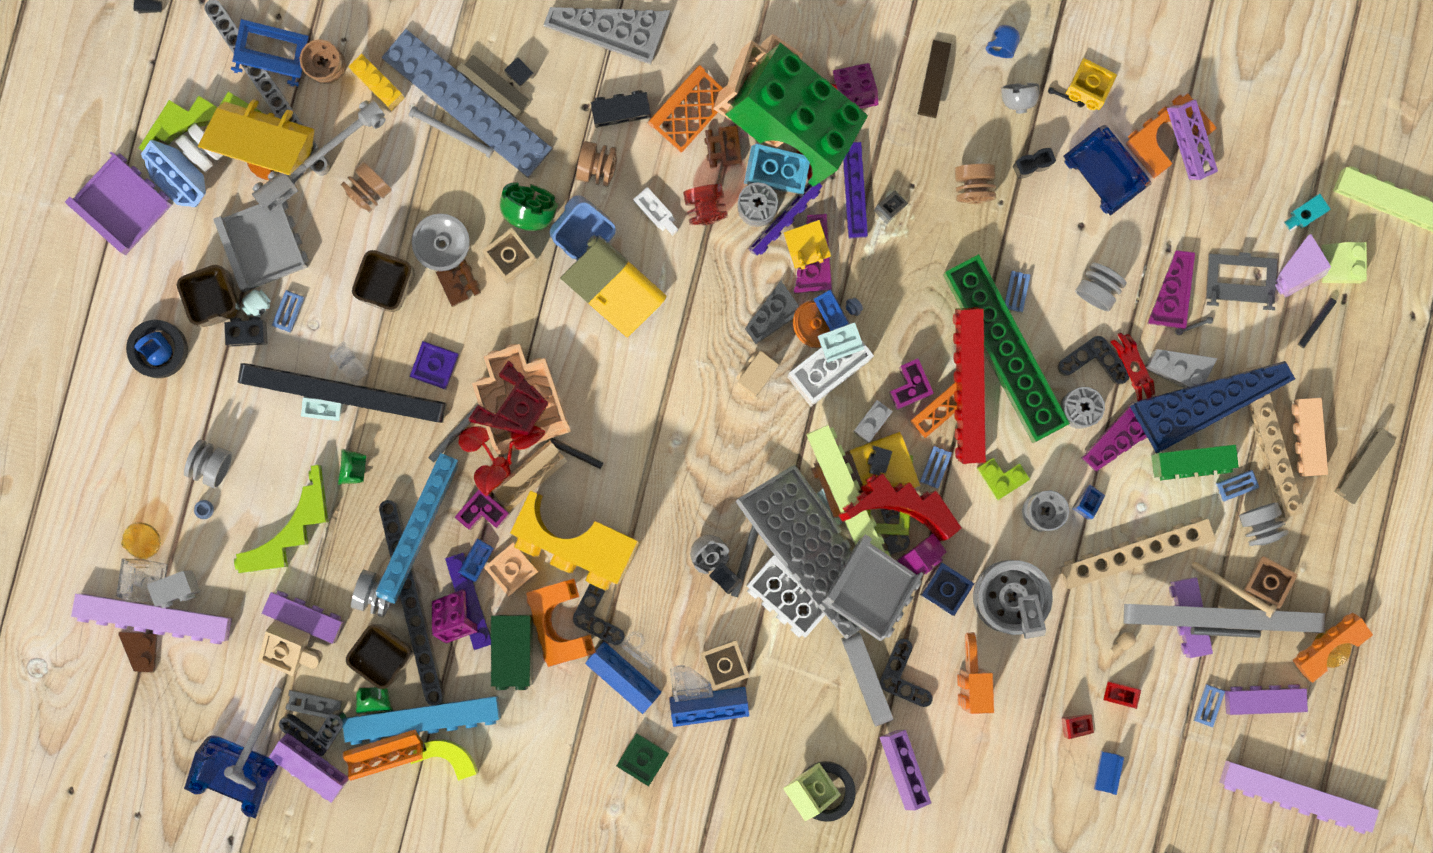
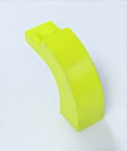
M443 739L425 742L427 750L424 751L423 748V759L410 762L414 764L431 757L444 758L453 766L458 781L478 773L472 756L465 748L455 742Z

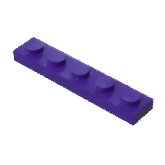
M853 142L843 160L848 239L868 237L861 142Z
M820 183L814 187L808 184L804 189V194H799L748 250L754 255H762L768 249L767 245L772 240L775 241L780 237V231L785 226L788 227L793 223L795 215L798 212L802 213L807 208V203L820 194V189L823 186Z
M464 553L445 558L455 592L464 590L466 593V618L478 626V632L469 635L473 649L477 650L491 645V636L473 581L458 573L465 560Z

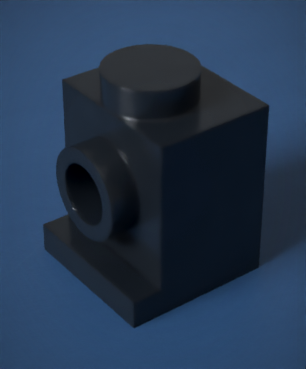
M872 445L871 449L874 450V453H870L867 462L870 465L869 473L880 475L882 472L886 474L892 451Z

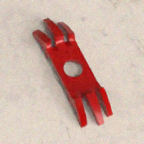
M1118 333L1123 347L1115 339L1110 342L1116 348L1119 358L1122 359L1132 381L1131 385L1136 391L1137 401L1142 400V388L1146 397L1151 398L1155 395L1154 380L1150 378L1137 350L1136 342L1129 334L1123 335ZM1133 361L1137 362L1140 366L1138 372L1132 371L1130 367Z

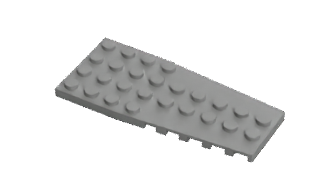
M795 464L738 498L736 503L770 550L844 638L847 639L861 630L856 624L822 602L850 556L851 545L847 540L844 541L840 535L841 529L829 510Z

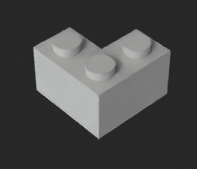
M192 570L181 571L147 584L154 606H161L162 609L173 605L172 601L177 599L181 602L196 598L195 594L200 592Z

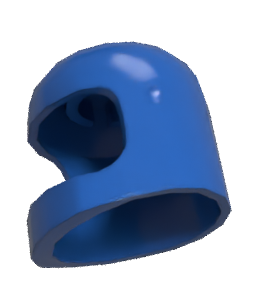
M1001 25L994 31V35L997 38L992 42H988L985 49L987 53L996 57L1013 58L1020 42V33L1012 26ZM996 46L1002 48L1000 51H995L992 47Z
M159 331L144 336L135 344L136 350L141 352L147 361L154 366L168 361L173 352L171 345ZM150 339H153L150 343H148V344H146L145 346H143V345H144L146 342H148Z

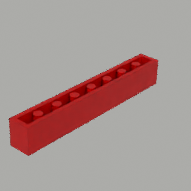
M978 307L955 308V313L953 314V324L956 329V333L953 334V342L956 344V352L953 355L954 363L956 364L954 381L957 388L954 392V399L957 402V409L954 412L955 420L957 421V429H955V438L957 440L955 456L962 464L986 463L983 309Z

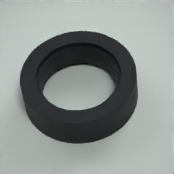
M148 320L139 324L130 333L126 344V353L130 364L139 373L152 378H166L182 368L187 358L188 345L185 336L176 326L162 320ZM153 331H164L174 341V355L170 362L162 367H149L143 362L140 352L135 348V344Z
M828 761L818 762L825 772L835 774L843 781L845 796L839 806L831 810H823L812 818L823 822L835 821L845 816L852 808L856 796L855 784L847 770L839 764ZM815 763V764L809 766L804 772H806L808 769H810L811 767H813V766L816 765L817 763Z

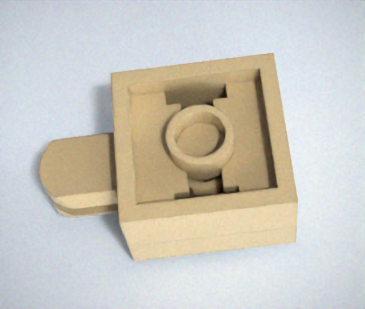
M275 619L265 631L258 662L294 676L301 665L312 669L316 668L323 659L321 651L307 646L310 638L309 633Z

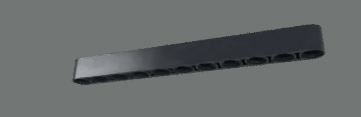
M240 363L237 381L244 385L438 423L444 422L447 403L248 363Z
M385 500L380 504L379 512L390 557L392 558L395 551L393 545L396 541L400 540L404 532V526L398 504L392 500ZM389 503L394 508L391 514H387L384 510L385 506ZM392 522H396L398 525V530L395 533L389 530V525ZM412 566L407 577L411 580L412 585L409 589L402 588L400 599L426 702L433 706L443 701L444 690L414 567ZM409 597L416 599V606L413 608L407 604ZM414 616H419L421 619V624L418 627L412 624ZM419 634L423 635L426 639L424 645H419L416 641ZM423 653H426L430 656V662L428 664H424L421 661V655ZM428 672L433 673L435 676L433 683H429L425 679ZM432 691L438 692V701L431 700L430 693Z

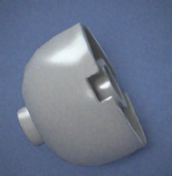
M1021 83L1004 85L1001 87V94L1005 106L1016 110L1018 114L1027 113V109L1034 107L1038 102L1039 84L1027 83V85H1021Z
M704 535L693 543L690 557L694 567L700 573L709 574L708 571L715 570L721 562L725 565L729 561V548L720 537Z

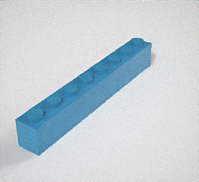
M442 453L439 454L376 590L377 597L393 604L396 603L458 468L457 459Z
M498 696L347 717L343 727L345 742L356 745L362 744V740L370 739V742H376L381 740V737H392L415 729L418 735H420V731H427V734L438 733L441 728H446L447 731L458 730V726L466 725V728L477 727V723L485 722V726L497 724L496 720L501 719Z

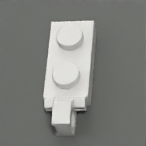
M648 187L633 199L640 209L662 231L667 229L672 236L678 232L677 227L673 224L675 219L672 213Z

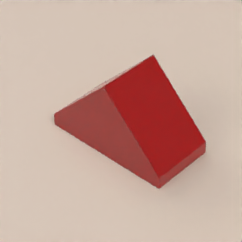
M1107 682L1103 700L1137 709L1141 690Z
M1092 714L1062 717L1065 738L1073 739L1094 733Z

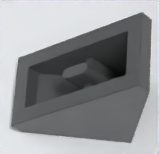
M893 191L875 207L874 212L888 224L908 203L896 191Z

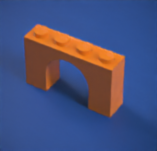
M1188 93L1185 96L1180 94L1172 101V106L1182 105L1193 99ZM1166 106L1157 113L1159 116L1155 120L1150 118L1143 124L1144 128L1140 132L1136 129L1128 136L1130 140L1126 143L1154 179L1173 164L1160 149L1156 140L1157 130L1160 125L1171 122ZM1190 106L1185 109L1189 118L1193 114L1192 107ZM1199 107L1208 136L1217 128ZM1194 124L1192 134L1197 136L1199 129Z
M574 579L526 593L527 603L531 608L532 620L534 625H536L538 641L542 646L543 658L547 663V667L596 653L591 634L568 640L560 637L552 626L551 618L555 607L564 601L579 597Z

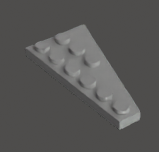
M550 7L544 27L651 65L670 10L639 11L633 9L601 10L593 8Z

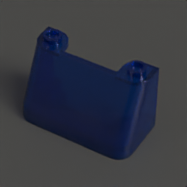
M1106 125L1098 127L1063 156L1067 167L1079 170L1101 198V210L1110 216L1152 184L1146 173Z
M211 735L204 740L195 752L184 789L196 795L204 793L207 789L241 802L240 809L244 815L256 819L275 777L278 765L269 757L252 750L242 768L245 777L256 783V787L251 790L224 775L227 767L236 765L244 747L219 736Z

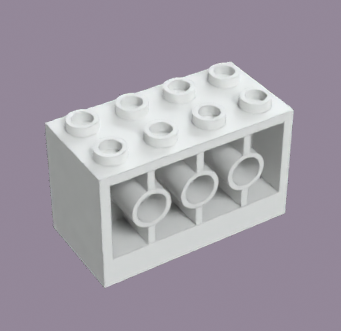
M862 341L864 350L827 363L821 347L793 369L787 378L811 407L869 362L874 355Z
M775 554L746 585L749 588L747 592L755 599L757 597L763 600L762 605L769 612L774 610L778 613L776 618L784 625L788 622L792 626L790 630L799 638L801 636L806 638L825 616L823 611ZM777 579L778 588L770 589L771 584L769 581ZM791 592L793 600L785 602L784 594ZM800 605L807 606L806 614L802 613L801 615H799L800 610L798 609V607Z

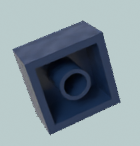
M939 563L921 591L920 596L951 616H955L975 583L944 563Z

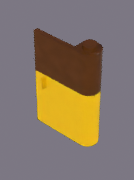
M900 432L844 452L845 464L849 462L853 471L850 474L852 480H857L861 491L858 492L859 494L864 492L861 487L866 484L865 480L873 475L869 473L870 465L867 464L870 453H874V450L871 449L872 445L892 451L886 474L881 472L892 487L900 482L902 484L910 482L914 488L920 486ZM818 462L813 463L814 467L811 468L813 476L821 482L833 518L838 517L841 512Z

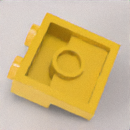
M1083 58L1065 94L1069 95L1072 101L1085 103L1086 107L1090 110H1100L1117 74Z

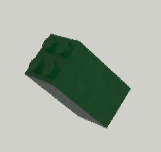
M533 615L491 616V687H496V690H507L509 687H515V690H527L528 687L533 685Z

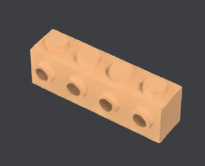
M1322 398L1294 400L1291 410L1292 415H1295L1293 432L1297 436V442H1295V452L1298 454L1299 460L1296 463L1297 472L1300 473V477L1328 475Z

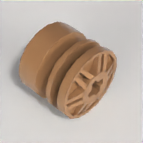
M322 39L313 40L305 45L300 54V66L304 73L319 83H333L344 73L346 67L345 57L329 41ZM324 59L328 61L326 67L321 65L324 63Z
M584 141L579 156L576 180L589 183L592 175H595L596 185H599L601 178L604 177L603 186L609 187L616 170L617 148L611 147L609 155H607V145H604L601 153H598L597 143Z
M363 161L355 169L359 179L355 180L353 177L348 176L347 178L353 185L349 187L344 181L340 185L344 188L346 195L360 208L370 213L373 209L367 203L371 201L377 206L378 203L374 196L377 194L384 199L392 189Z
M969 164L956 167L955 181L964 183V185L956 187V192L962 193L956 196V201L968 204H981L995 200L997 198L996 193L990 191L995 190L996 186L987 184V182L995 179V166L992 164Z

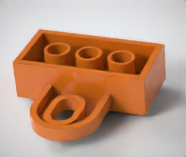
M966 632V670H960V674H957V686L961 687V694H958V705L970 714L994 713L993 673L984 669H978L975 632Z

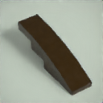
M937 40L932 41L918 115L932 118L937 117L951 43Z

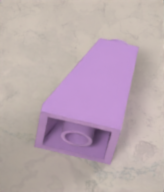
M1311 234L1307 236L1276 280L1277 284L1275 286L1280 294H1284L1285 298L1325 277L1331 268V265Z

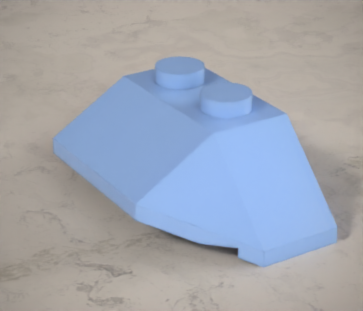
M150 140L141 153L142 158L145 159L150 179L177 205L197 207L206 194L204 175L178 149Z

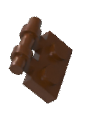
M737 125L718 128V136H713L712 129L705 130L706 138H704L708 149L706 156L710 168H717V160L722 159L723 167L742 164ZM720 142L721 152L716 153L714 143Z
M466 259L459 264L461 268L457 271L453 268L447 271L436 272L452 307L469 300L467 292L472 290L474 296L481 294L478 280L474 279L471 272L472 268L470 264H467ZM462 275H465L468 282L465 286H463L460 280Z

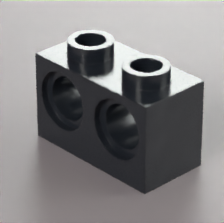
M250 317L249 321H242V318H231L230 322H224L226 346L268 345L267 322L261 320V317ZM258 326L260 329L259 334L253 336L251 330L253 327ZM239 327L240 334L234 337L232 331L234 328Z

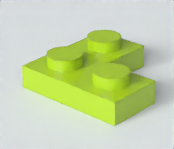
M992 458L977 468L997 500L1030 480L1021 464L1003 473L995 459Z

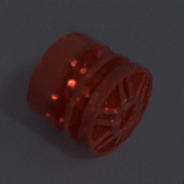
M722 184L699 186L683 192L685 205L695 207L687 212V216H695L689 219V225H710L728 218V211H720L726 208V204L717 203V201L724 198Z

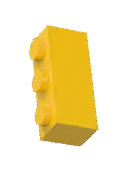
M362 53L348 66L352 73L390 111L405 99L402 93Z

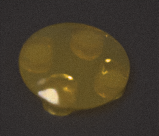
M137 522L125 529L121 545L134 557L146 560L158 552L161 539L154 527L147 523Z

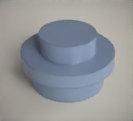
M853 298L846 301L848 313L855 316L860 315L863 307L859 300Z
M201 500L196 503L194 513L198 518L208 519L213 515L214 507L211 502Z

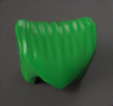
M342 449L338 485L356 484L364 481L366 455Z
M359 688L357 691V714L379 710L393 711L387 688Z

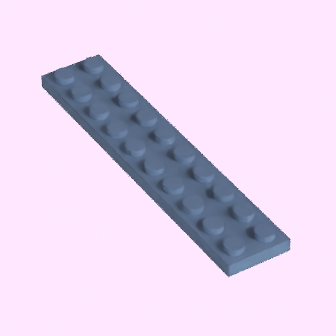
M407 29L403 31L382 56L386 63L489 147H493L494 151L527 178L531 176L551 152L552 147Z

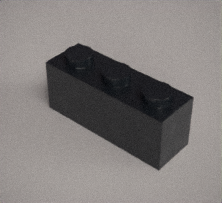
M638 90L631 92L632 95L616 94L613 95V98L605 99V97L595 98L594 101L590 102L595 128L651 118L647 92Z

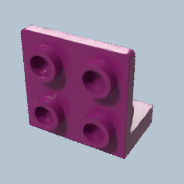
M869 63L833 70L837 90L858 105L860 109L879 105L878 89Z
M464 590L432 601L433 636L444 643H449L478 632L477 624L466 618V593Z

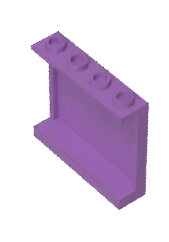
M111 151L109 154L112 157L74 198L69 197L65 203L120 253L127 255L172 204L168 202L170 198L164 192L160 191L158 193L154 189L156 185L148 178L144 180L140 176L141 172L135 166L129 167L126 164L128 160L120 153L116 155Z

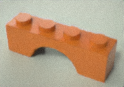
M1352 612L1346 615L1336 626L1331 627L1321 638L1314 640L1307 649L1299 652L1293 659V662L1302 675L1313 683L1328 671L1327 659L1335 647L1344 643H1350L1359 647L1373 634L1363 619Z

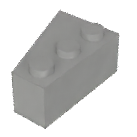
M1157 349L1152 352L1145 367L1147 370L1182 388H1188L1206 382L1217 358Z

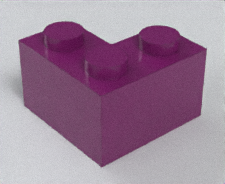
M918 358L899 367L906 385L889 392L896 410L934 394Z
M478 490L457 513L455 518L468 530H472L482 517L495 528H499L511 514L490 495L485 496Z
M933 533L896 561L916 575L920 572H923L925 575L943 561L942 556L947 551Z

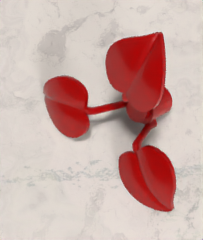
M473 426L462 431L459 434L458 440L461 449L466 452H474L483 446L493 462L491 467L483 465L475 471L474 481L477 488L485 496H488L494 488L499 486L511 474L509 465L512 464L513 445L518 450L529 448L537 443L546 432L537 426L533 427L529 435L511 432L512 441L509 444L508 458L506 460L503 457L494 458L490 449L485 444L490 439L486 428Z

